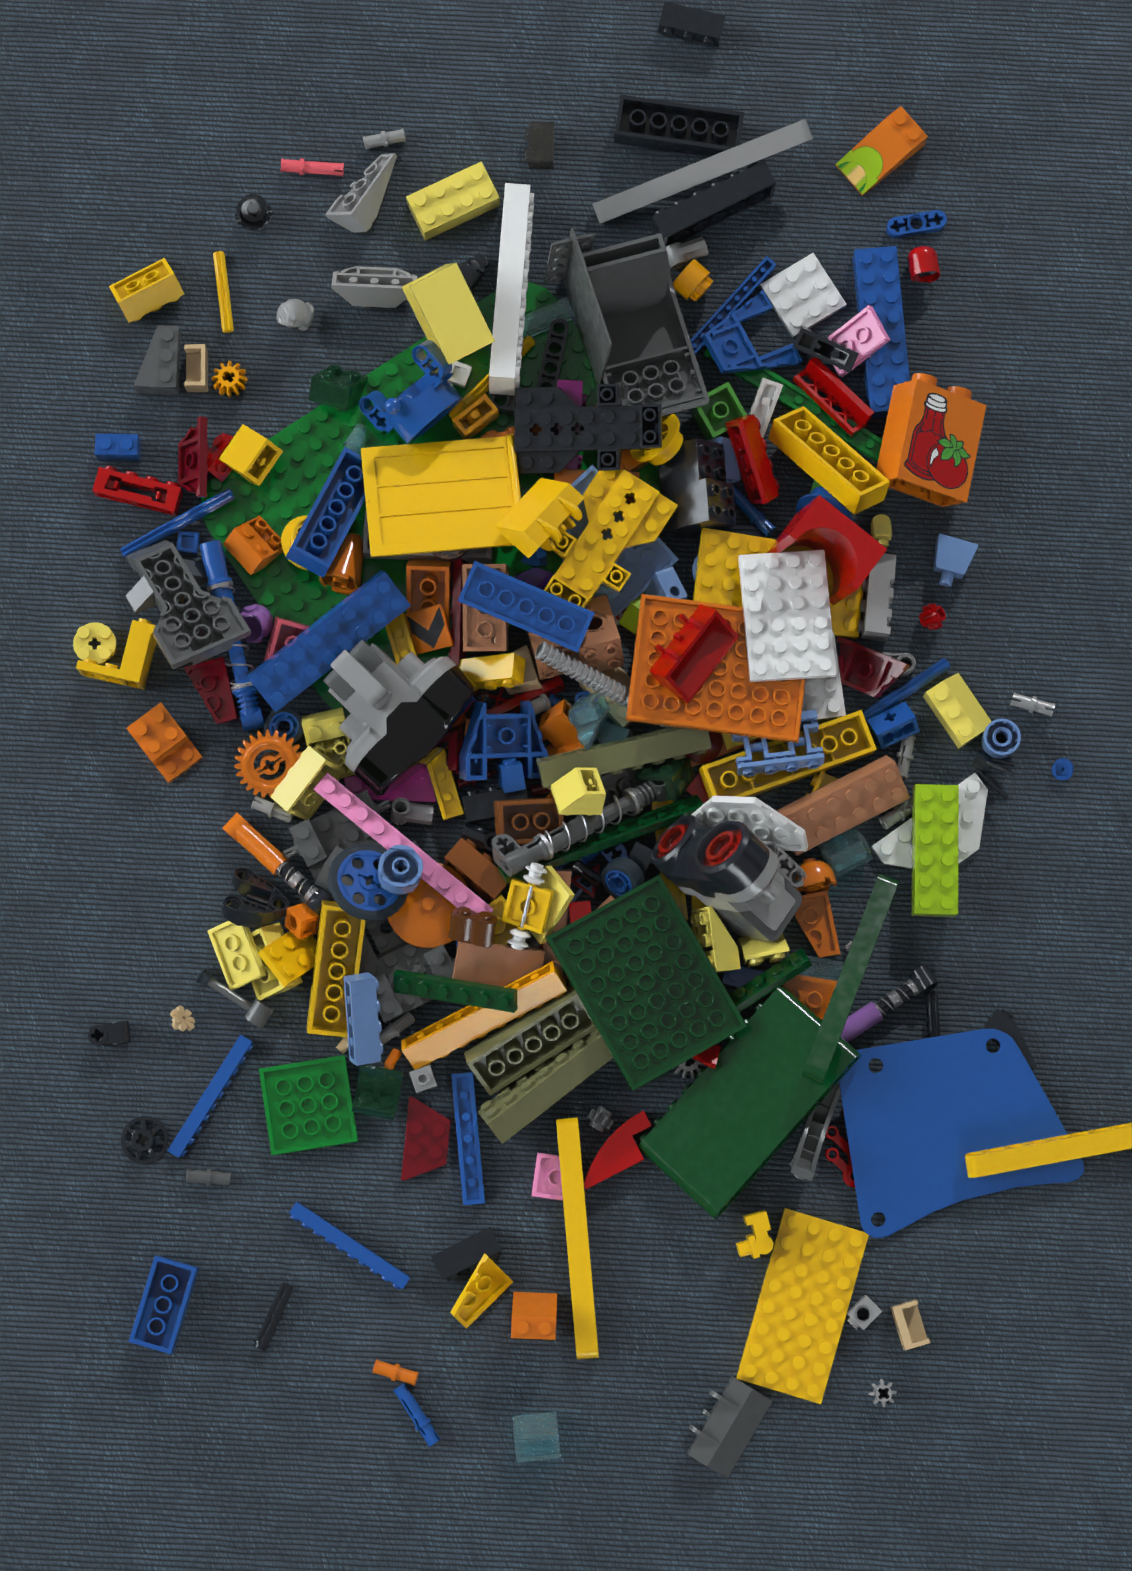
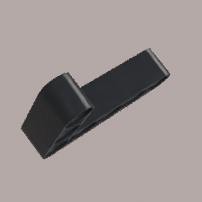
M562 318L554 319L550 324L537 387H557L569 330L567 321ZM556 327H562L565 331L561 334H557L554 332V329ZM551 347H558L560 352L553 354L549 350ZM547 367H554L556 372L548 374L545 369ZM516 393L515 396L492 394L491 401L498 408L499 414L514 417ZM499 398H503L506 400V403L502 406H499L495 403V401Z

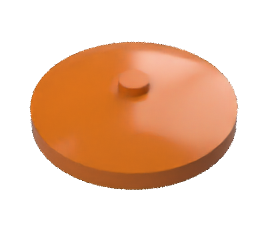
M438 863L468 888L465 880L458 872L447 865ZM420 879L415 890L408 893L404 905L398 912L388 917V921L393 931L406 943L419 948L433 949L454 941L448 938L451 914L457 907L423 879Z

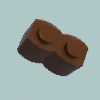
M464 906L455 908L451 914L448 938L459 942H469L481 947H491L495 938L497 917L486 911L476 913Z

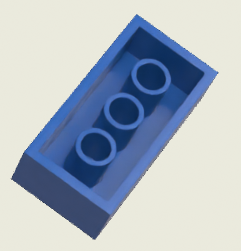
M159 1255L154 1256L128 1342L168 1354L175 1352L200 1267Z

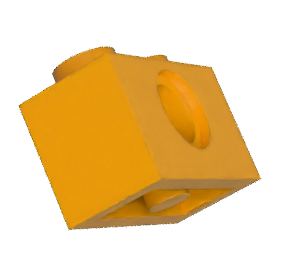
M484 394L452 419L453 427L464 440L471 439L499 417V410L488 396Z

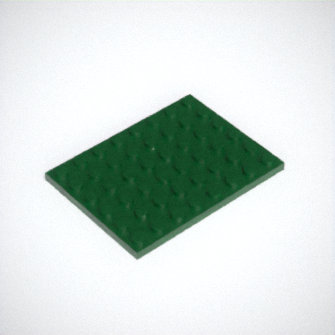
M660 875L545 938L632 1092L747 1027Z

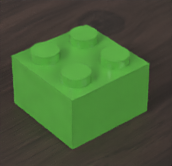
M729 382L707 393L709 397L707 405L689 409L706 440H711L728 433L725 422L747 415Z

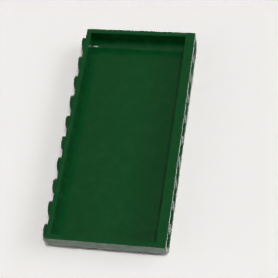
M783 985L769 993V998L765 1003L761 1002L754 1009L755 1014L750 1019L744 1020L747 1025L746 1028L727 1039L725 1042L726 1047L721 1052L719 1051L715 1069L709 1066L702 1068L696 1075V1081L692 1085L688 1084L681 1093L683 1095L678 1101L674 1100L668 1106V1112L665 1116H660L653 1123L652 1126L654 1128L650 1133H645L638 1140L640 1144L638 1146L639 1150L715 1220L722 1215L862 1056L840 1037L823 1084L802 1077V1072L822 1019Z

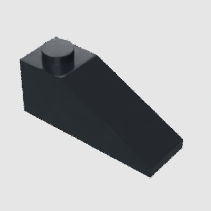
M805 326L801 327L792 346L849 373L859 355L858 352Z
M999 1009L995 1010L981 1029H996L1012 1037L1031 1070H1035L1037 1066L1016 1023L1012 1020L1013 1016L1004 1009L1001 1011ZM990 1039L1000 1047V1043L997 1039Z

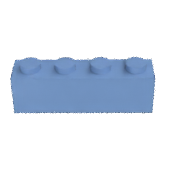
M369 972L343 976L349 1060L356 1066L381 1062L383 1045L379 1037V1033L382 1032V1026L378 1020V1012H380V1003L376 993L379 990L378 980Z

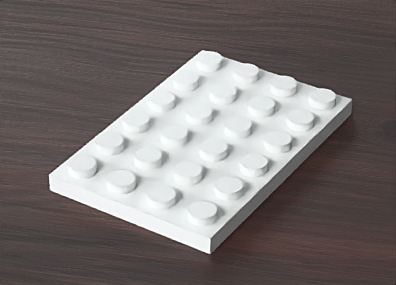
M811 550L739 555L738 562L749 682L836 677L825 551Z

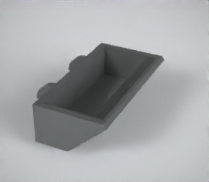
M733 1376L721 1395L712 1389L710 1390L709 1394L718 1399L711 1413L705 1409L702 1411L708 1418L701 1430L690 1424L689 1429L698 1435L687 1452L689 1456L727 1478L773 1402Z

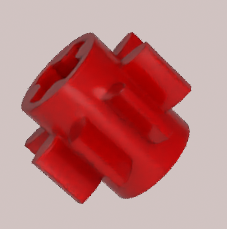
M936 603L923 606L922 610L924 612L919 614L922 626L928 627L929 630L943 627L942 621L946 619L944 609L941 606H936Z

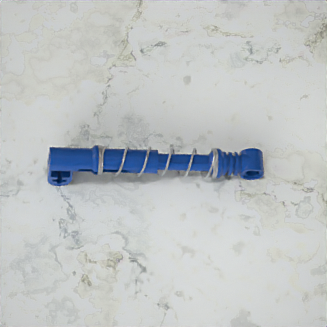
M215 540L200 544L199 547L208 578V583L206 584L207 591L211 592V595L222 598L224 596L231 598L235 604L233 597L235 589L232 587L234 584L232 579L228 577L227 560L222 542ZM241 640L232 643V649L228 650L230 660L226 661L225 664L232 666L235 679L230 682L231 685H234L231 687V691L236 698H239L237 703L241 705L238 707L242 709L239 711L243 730L247 732L264 728L265 721L261 707L257 706L260 704L259 701H256L258 699V696H255L257 689L247 678V675L254 669L252 665L246 663L244 655L249 650V647L242 645Z

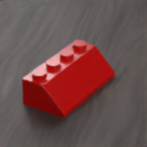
M755 414L725 422L748 500L752 504H765L778 497L779 484L772 473V461L767 457V444L760 434L761 424L759 419L755 417Z

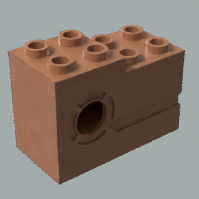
M462 564L463 587L473 564ZM483 564L509 575V566L507 564ZM463 604V651H509V623Z
M607 594L592 598L585 608L595 612L578 653L527 631L529 645L540 680L564 674V672H559L558 668L553 669L552 665L548 666L546 662L542 663L541 659H535V652L543 642H546L548 646L552 645L553 649H559V652L563 651L565 655L568 654L571 658H576V661L579 660L582 664H587L588 667L593 668V671L598 670L602 672L625 666L621 640Z

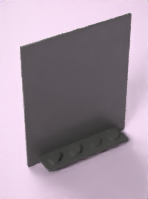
M571 228L569 238L551 243L544 283L563 281L596 384H602L612 342L582 253L592 250L595 234L576 236L574 228Z

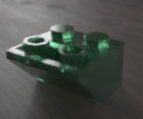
M330 365L312 376L309 400L347 412L356 406L368 377L361 375L358 371L343 370L341 366Z

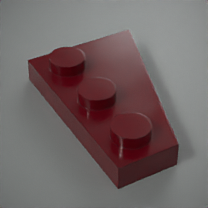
M225 657L183 667L218 725L239 720L234 694L231 691L232 685L230 684L231 680L228 667L225 664Z

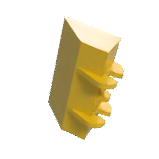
M540 478L495 527L529 559L539 547L552 551L556 546L550 538L560 543L562 541V534L567 529L575 527L576 524L570 516L577 521L582 519V512L577 506L585 497L570 483Z

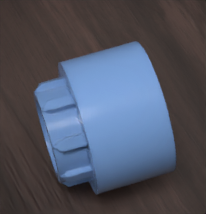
M1008 719L992 721L981 735L982 748L989 756L994 758L1010 756L1018 748L1021 741L1019 728ZM996 734L1004 735L1006 742L999 743L996 740Z

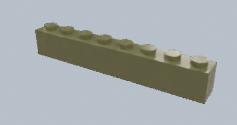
M670 727L536 759L542 786L551 789V785L574 768H597L601 778L602 774L610 772L611 775L623 772V769L630 767L632 770L644 767V764L651 762L653 765L665 762V759L672 757L674 760L686 757L685 754L693 752L694 755L707 752L706 749L712 747L708 731Z

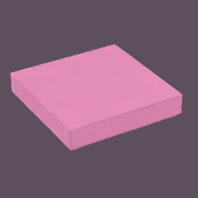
M537 1153L532 1196L563 1200L559 1155Z

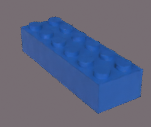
M344 447L285 557L324 578L365 501L362 458L360 454Z

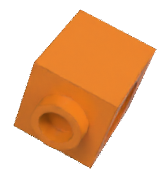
M301 903L286 909L284 926L298 939L317 934L319 915L307 904Z

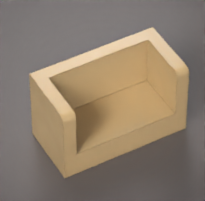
M184 345L186 352V381L184 386L186 391L208 392V350L206 345Z
M916 1299L890 1307L903 1350H909L930 1343L929 1338L926 1336L917 1306L918 1300Z

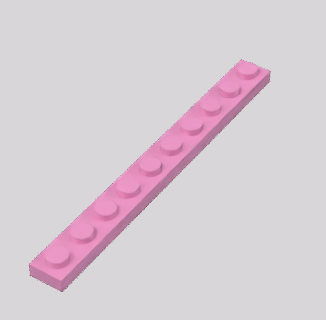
M327 773L314 788V791L386 850L395 845H406L413 848L423 862L421 879L455 907H468L476 913L482 911L492 913L494 911L491 906L330 774Z

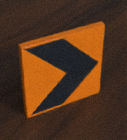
M442 604L405 613L417 654L454 645Z

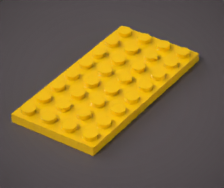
M702 528L693 601L743 607L738 556L767 553L776 540ZM791 546L782 552L811 551L814 549L806 546ZM825 559L830 596L833 587V574L829 563ZM863 583L856 591L834 606L830 603L832 632H834L835 636L858 638Z
M784 1208L736 1379L818 1404L822 1403L869 1235L867 1233Z

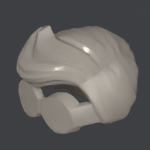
M289 299L279 306L276 319L279 324L290 329L298 327L301 331H306L313 320L314 308L309 302L304 303L299 299Z

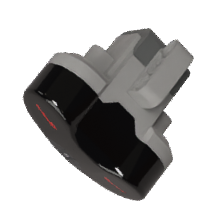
M361 640L350 652L345 649L330 664L333 670L323 680L330 687L328 691L351 713L339 727L352 740L346 749L345 765L378 796L387 794L402 785L429 764L449 744L451 737L462 726L473 710L481 692L480 687L449 657L433 658L424 664L413 652H410L396 664L378 646L373 643L370 645L364 640Z

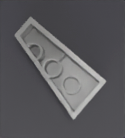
M883 554L867 576V579L863 581L862 591H865V598L861 599L860 611L863 612L862 620H859L858 632L861 633L860 639L886 642L890 635L891 627L888 626L892 618V609H889L892 604L894 593L892 584H894L896 555Z

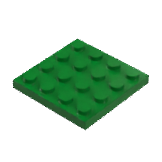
M345 1055L259 1069L272 1156L358 1142Z

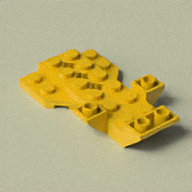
M625 469L598 471L583 494V497H585L583 500L588 525L578 540L567 532L562 534V541L560 543L551 539L556 546L553 551L564 561L556 574L552 576L544 591L586 608L601 585H605L618 592L624 587L631 573L616 564L624 549L645 543H654L678 505ZM632 495L634 496L635 503L631 502L629 505L626 503L627 499L625 497ZM619 513L623 514L622 518L624 520L622 522L620 520L619 522H615L614 515H618ZM610 531L612 538L604 540L602 533Z

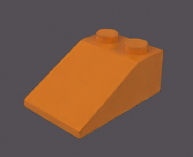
M409 559L406 566L407 601L411 606L407 609V613L442 604L448 627H450L452 561Z

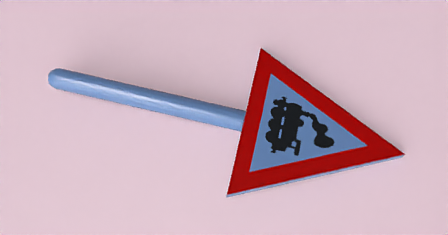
M600 864L591 869L599 874ZM579 875L571 878V883L577 886L579 890L570 903L575 902L582 891L592 898L595 897L596 888Z

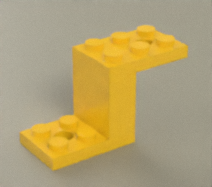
M146 619L132 620L120 669H118L117 665L106 663L105 666L98 665L97 661L87 658L84 661L78 660L76 669L85 677L145 690L156 646V640L153 637L156 625L151 624V621Z

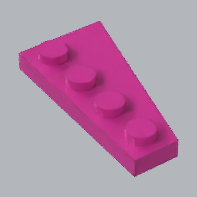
M420 762L417 763L415 768L375 776V773L371 772L344 778L345 786L350 792L356 796L367 790L372 801H386L387 799L394 801L397 798H405L409 802L437 803L427 765L422 769Z

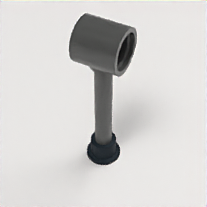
M206 968L196 978V983L200 982L205 986L209 985L247 1010L244 1018L259 1028L263 1029L274 1012L272 1007L259 999H255L253 1003H250L215 980L213 975L207 972Z

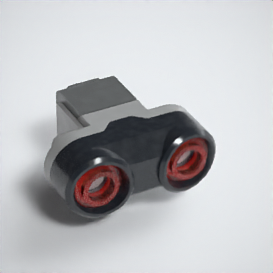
M693 815L683 816L664 831L653 848L651 854L652 864L683 893L696 896L707 907L712 906L718 917L737 935L766 942L775 941L780 937L802 903V896L794 887H801L804 884L803 877L806 878L804 870L776 843L761 840L740 821H727L714 827H708L703 825Z

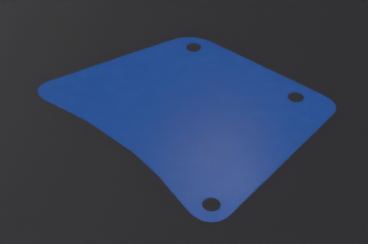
M979 1029L859 1049L857 1051L862 1056L839 1081L861 1227L865 1233L874 1238L889 1236L934 1211L962 1200L1015 1187L1067 1183L1077 1180L1084 1172L1083 1160L1078 1158L982 1177H968L964 1156L967 1153L1067 1135L1065 1128L1013 1038L1002 1031ZM992 1038L997 1039L1000 1043V1049L995 1053H990L986 1049L987 1041ZM874 1058L880 1059L883 1063V1068L878 1073L871 1072L869 1069V1062ZM876 1212H881L885 1215V1223L880 1227L874 1226L871 1222V1217Z

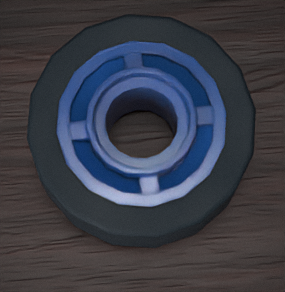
M282 707L277 712L273 710L264 722V732L266 734V730L269 729L270 734L273 735L275 730H278V737H281L284 733L280 732L279 728L282 724L287 723L290 725V730L286 732V740L293 737L292 746L297 745L304 737L301 722L302 716L296 710L289 707Z
M625 857L613 859L601 873L603 887L614 898H618L644 883L645 879L640 867L634 861Z

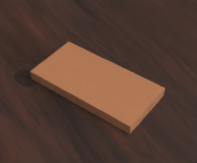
M458 941L452 979L504 987L542 967L545 950L524 947L523 950H517L509 945L492 944L491 947H481L469 942Z

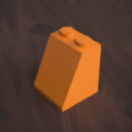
M513 1292L511 1338L556 1340L557 1293Z

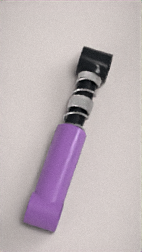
M927 965L920 966L909 975V980L903 983L902 987L895 988V990L887 993L884 999L880 998L878 1003L870 1002L848 1016L841 1037L846 1042H850L882 1021L883 1014L886 1015L887 1011L898 1008L906 999L910 1000V996H915L918 993L925 995L927 992L932 991L939 984L938 980Z

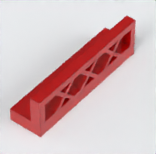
M816 357L810 359L806 368L793 378V381L851 437L865 428L874 415V412ZM807 376L812 381V384L805 383L802 378ZM817 391L824 392L827 398L820 397ZM832 405L839 406L842 412H836ZM847 419L853 420L857 426L852 428L847 423Z

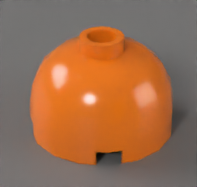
M809 858L800 865L806 873V878L803 877L804 884L801 887L794 888L799 892L811 894L830 890L829 885L833 884L835 887L837 882L833 869L827 863L816 861L815 858Z

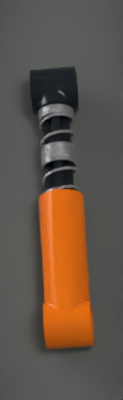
M237 812L222 827L273 875L283 877L285 883H288L294 890H298L299 895L304 896L307 905L319 916L321 914L322 900L334 901L322 888L318 889L314 885L311 886L299 871L296 872L294 867H290L288 865L289 859Z

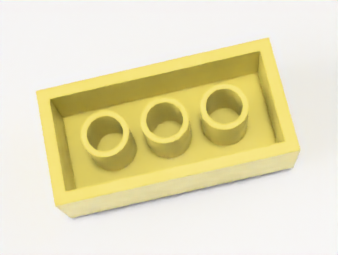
M482 161L406 196L407 205L425 241L500 206V197Z

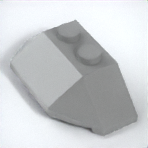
M355 266L333 272L332 289L352 306L396 308L407 299L401 287L416 280L417 275H411L399 268Z

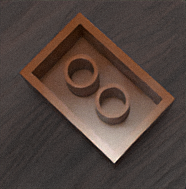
M554 797L494 801L496 835L507 834L518 844H527L537 834L544 835L545 830L550 832L562 826V822H564L563 815H559Z
M461 838L444 857V865L458 872L466 884L490 904L500 895H503L510 884L505 883L498 868L492 864L494 861L486 853H479L476 850L477 846L469 839L465 841Z

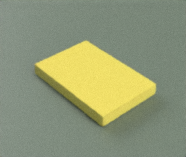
M545 866L544 869L547 873L541 876L545 882L537 885L554 891L544 933L539 934L530 931L539 944L547 942L545 938L551 935L575 896L552 866Z
M227 921L208 930L229 989L232 991L267 975L262 960L257 954L258 950L249 927L237 926Z

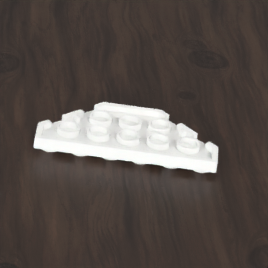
M976 773L958 784V864L976 852L980 846L988 789ZM912 818L871 846L883 865L912 869Z
M713 796L691 814L708 827H714L727 821H740L761 840L774 842L784 851H807L808 848L806 832L803 828L756 797Z

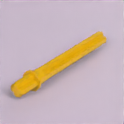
M529 335L523 339L522 357L535 345L534 339ZM489 373L449 412V416L452 419L489 390Z

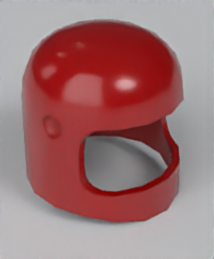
M920 246L909 252L907 260L912 281L930 283L940 278L937 253L933 248ZM924 272H936L934 274L923 277L918 275Z

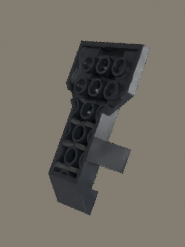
M618 383L597 384L596 407H579L559 387L516 388L514 421L518 474L561 473L566 468V465L581 451H598V471L620 470L623 450L662 448V404L622 406ZM559 424L560 427H563V431H560L559 435L556 436L554 428ZM578 424L584 427V431H580V435H577V432L574 431ZM536 425L542 428V431L538 432V436H535V433H533Z

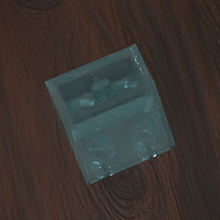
M598 691L579 698L568 711L569 720L572 725H575L578 732V740L584 745L585 750L590 749L600 736L610 711L603 693L599 694Z
M556 1411L512 1416L516 1463L561 1458Z

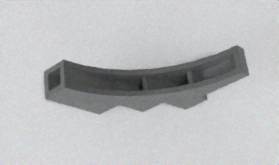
M839 1082L806 1118L803 1124L801 1136L790 1166H792L791 1173L800 1180L808 1179L812 1181L815 1174L820 1150L841 1093Z

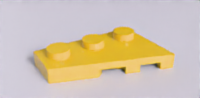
M484 1253L450 1313L467 1329L513 1281Z

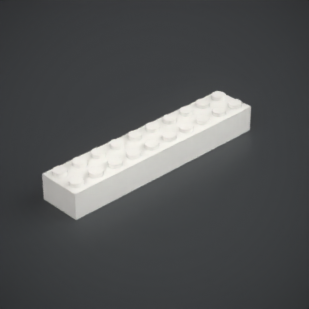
M505 183L492 334L495 341L492 342L489 394L515 396V388L520 387L521 353L523 349L526 292L530 262L529 254L531 251L532 218L534 214V193H530V185Z

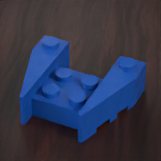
M520 700V713L486 714V703L475 702L459 755V779L466 781L487 780V758L521 757L525 778H540L536 759L549 755L544 747L543 737L538 729L531 702Z

